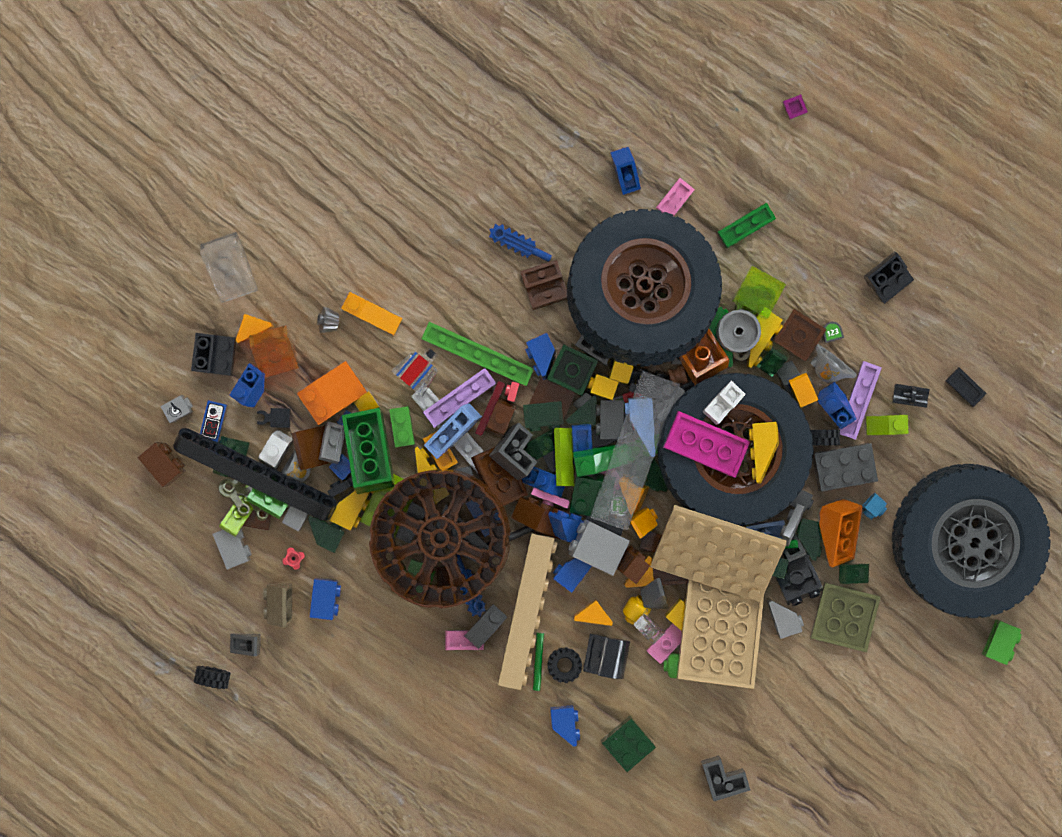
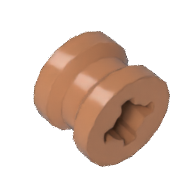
M682 365L678 366L677 369L667 370L673 388L677 387L680 383H688Z

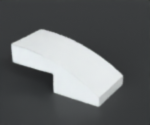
M730 381L702 412L717 425L745 396V393Z

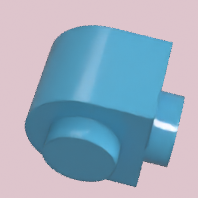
M873 493L862 504V509L865 510L863 514L870 520L877 516L880 517L887 510L885 507L887 503L876 493Z

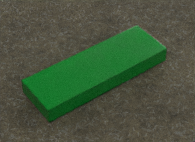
M766 202L721 229L717 234L727 249L774 221L776 217Z

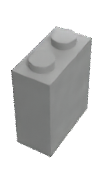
M585 519L578 526L576 539L572 540L569 545V555L613 576L630 541Z

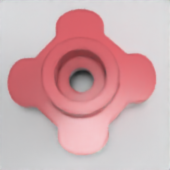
M290 547L287 549V555L283 558L282 562L284 565H289L297 570L300 568V562L304 559L305 555L303 552H297L294 548Z

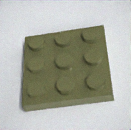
M824 582L810 638L867 652L881 597Z

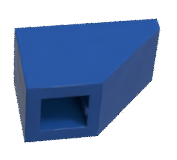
M545 333L526 342L528 348L525 349L529 359L533 358L536 363L533 368L537 376L541 375L543 380L547 379L556 356L555 348L548 334Z
M249 363L229 396L243 406L255 407L264 392L265 373Z
M835 382L819 391L818 403L840 429H843L857 419L846 395Z
M535 466L527 477L522 478L523 483L558 497L562 496L565 486L556 485L555 474Z
M558 510V513L549 512L548 514L556 537L570 543L576 539L578 526L581 522H584L581 520L582 516L571 513L569 516V513Z
M573 705L550 707L552 729L572 746H577V741H580V731L575 728V722L579 721L578 710H574Z

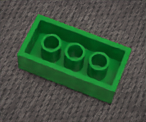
M375 408L342 415L353 487L356 493L362 494L394 487L395 482L381 409Z

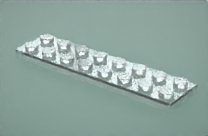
M642 371L590 518L628 530L661 438L664 423L671 410L680 384Z

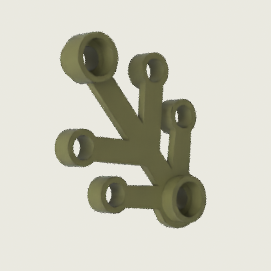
M222 480L219 484L220 494L232 500L240 516L248 515L250 508L247 504L242 503L238 495L245 496L247 499L253 488L239 487L243 483L237 480ZM230 485L232 489L227 490L225 486ZM250 503L256 512L257 519L260 521L266 520L269 513ZM241 507L246 508V509H247V512H245V513L241 512V511H240V508H241ZM259 512H264L266 516L261 517Z

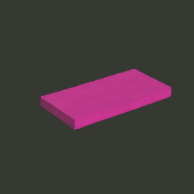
M678 411L663 448L736 478L750 441Z

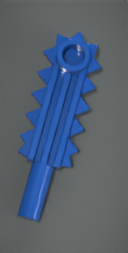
M495 224L494 228L489 229L491 232L489 238H492L494 243L500 241L501 246L507 244V249L514 248V253L520 251L521 256L525 255L527 258L533 254L547 262L552 257V255L536 248L535 241H532L531 238L525 240L524 234L518 237L517 231L511 233V229L505 230L503 224L500 226Z
M457 554V563L460 571L468 579L473 574H471V570L465 569L460 555ZM462 587L460 590L463 591V595L467 594V589ZM478 595L464 603L469 605L467 611L472 616L478 615L481 617L482 612L486 611L484 608L486 603L481 601L482 595Z

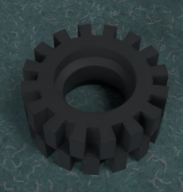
M810 430L813 440L812 445H840V430Z
M561 647L558 650H554L549 656L547 663L548 671L554 680L560 683H568L570 681L573 682L574 679L579 677L582 671V661L579 654L573 649ZM562 658L571 660V670L568 672L559 671L557 668L558 661Z
M197 666L194 683L205 687L227 689L231 673L215 667Z

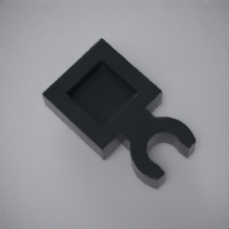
M271 408V414L264 410L257 411V414L265 416V419L257 421V424L264 425L270 422V427L290 428L291 408Z
M352 477L342 483L338 480L331 484V489L327 491L328 494L334 497L353 486Z

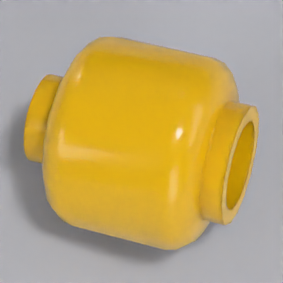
M640 595L632 596L623 608L625 620L632 625L643 614L645 615V621L651 612V608H644L642 596Z

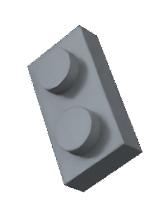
M332 422L325 424L319 455L320 460L335 464L339 463L345 434L343 425Z
M799 504L796 505L795 510H790L787 518L789 523L787 526H783L780 533L782 539L786 540V546L788 547L803 516L804 506Z

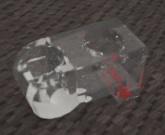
M645 613L633 624L653 645L665 634V631Z

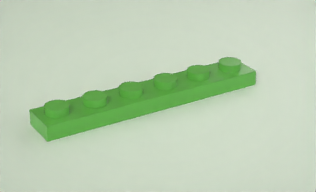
M431 322L428 323L421 338L527 386L534 370L532 367Z

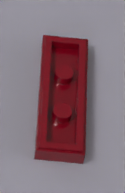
M498 381L475 434L483 435L505 383Z

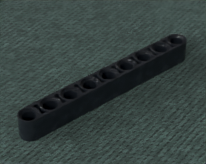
M182 428L178 432L173 448L186 457L319 520H328L336 507L337 502L330 495L191 429Z

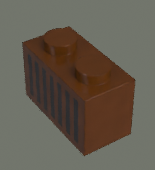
M630 545L626 548L617 570L637 584L650 565L645 562L647 558Z

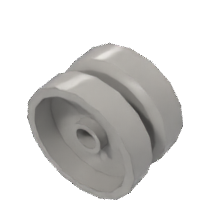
M734 310L727 313L720 319L716 328L719 344L725 350L733 353L746 352L752 349L759 341L761 335L759 321L752 313L745 310ZM737 328L742 329L740 335H737L735 332Z

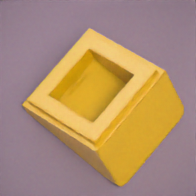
M370 391L354 402L359 411L380 408Z

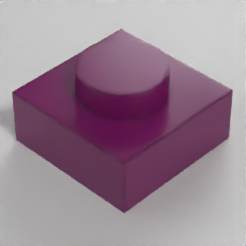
M801 94L782 102L789 120L808 113Z

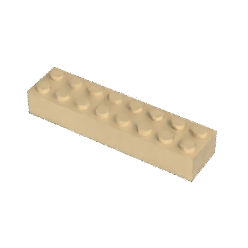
M531 532L499 675V686L521 690L522 685L526 686L528 672H525V669L530 667L532 654L529 651L530 648H534L536 642V635L533 633L534 629H538L540 624V616L537 615L539 610H543L545 599L542 597V593L547 591L549 580L546 578L547 572L551 573L553 560H550L551 553L555 554L557 541H554V537L546 534Z

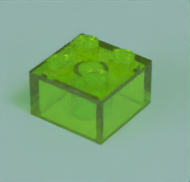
M751 266L735 293L732 302L763 319H768L786 284Z

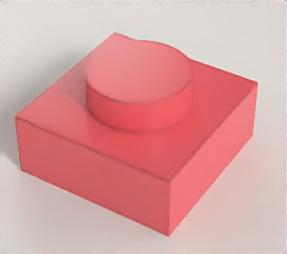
M512 382L511 385L507 384L504 394L508 396L507 400L515 402L519 383Z

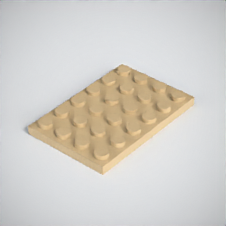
M674 505L650 567L761 602L785 549L786 540Z
M688 579L677 679L754 689L764 595L761 602Z

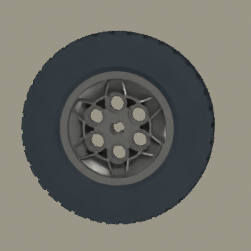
M979 464L947 466L938 469L937 472L930 473L926 478H922L916 483V487L913 486L908 492V496H905L902 500V506L897 510L895 515L897 518L894 519L892 528L894 529L892 532L894 559L902 578L913 592L938 610L963 618L994 616L1003 613V610L1007 611L1015 607L1014 604L1022 602L1025 596H1028L1034 590L1033 587L1039 583L1040 576L1044 574L1046 569L1045 564L1048 562L1050 554L1048 552L1051 543L1049 539L1050 529L1047 526L1048 521L1046 515L1043 514L1044 510L1041 504L1037 502L1038 499L1016 478ZM978 518V525L972 527V520ZM961 526V532L958 535H954L955 527ZM993 529L994 535L988 539L987 532ZM958 545L959 551L956 554H952V547ZM991 548V555L985 558V551ZM973 556V564L967 565V559Z

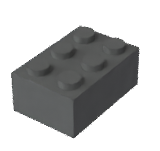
M872 443L813 453L812 459L818 491L822 492L878 482Z

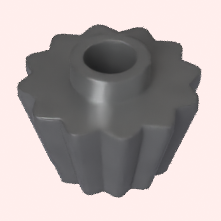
M323 307L317 319L320 333L337 330L339 313Z

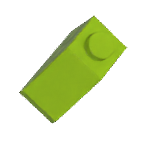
M908 415L866 416V435L909 434Z

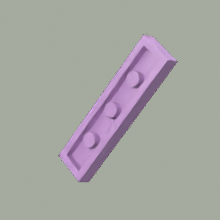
M862 361L848 400L857 419L843 429L839 428L840 435L856 440L882 367Z
M484 368L426 409L423 414L432 427L435 428L452 416L461 406L470 403L494 386L496 382L486 368Z

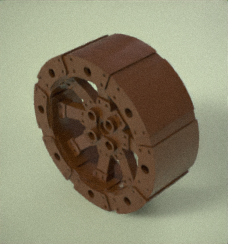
M436 469L411 475L398 482L391 491L385 494L378 504L371 521L369 547L373 564L384 583L391 587L395 594L418 606L449 608L464 604L477 597L497 579L509 555L511 529L502 502L496 494L491 492L489 486L478 478L462 471L451 469L442 471V469ZM421 479H426L427 484L425 486L420 485ZM469 480L471 482V486L469 488H466L464 486V481ZM442 487L454 491L453 499L443 515L439 509L437 510L433 498V490L442 489ZM418 496L426 513V521L417 520L403 511L409 500ZM468 498L480 505L479 508L483 512L482 515L471 521L458 523V514ZM389 509L394 510L395 514L393 516L388 515ZM495 513H499L498 517L500 518V520L494 519ZM435 521L440 522L441 525L439 528L434 527ZM396 526H403L413 531L418 538L404 546H396L394 538ZM489 528L491 536L489 549H480L469 544L470 542L464 539V537L474 531ZM452 529L457 530V536L451 534ZM440 532L445 535L446 540L444 543L437 542V533ZM428 538H430L431 546L426 544ZM444 547L450 548L449 554L444 553ZM388 553L393 554L392 560H387L386 555ZM415 553H424V562L420 572L415 576L406 569L402 560ZM457 554L468 556L481 564L475 575L473 574L466 579L458 566ZM498 557L500 560L499 564H493L492 559ZM440 560L447 569L450 585L438 586L437 584L430 583L434 567ZM417 586L423 587L422 593L416 591ZM462 587H465L467 589V594H461L460 589Z

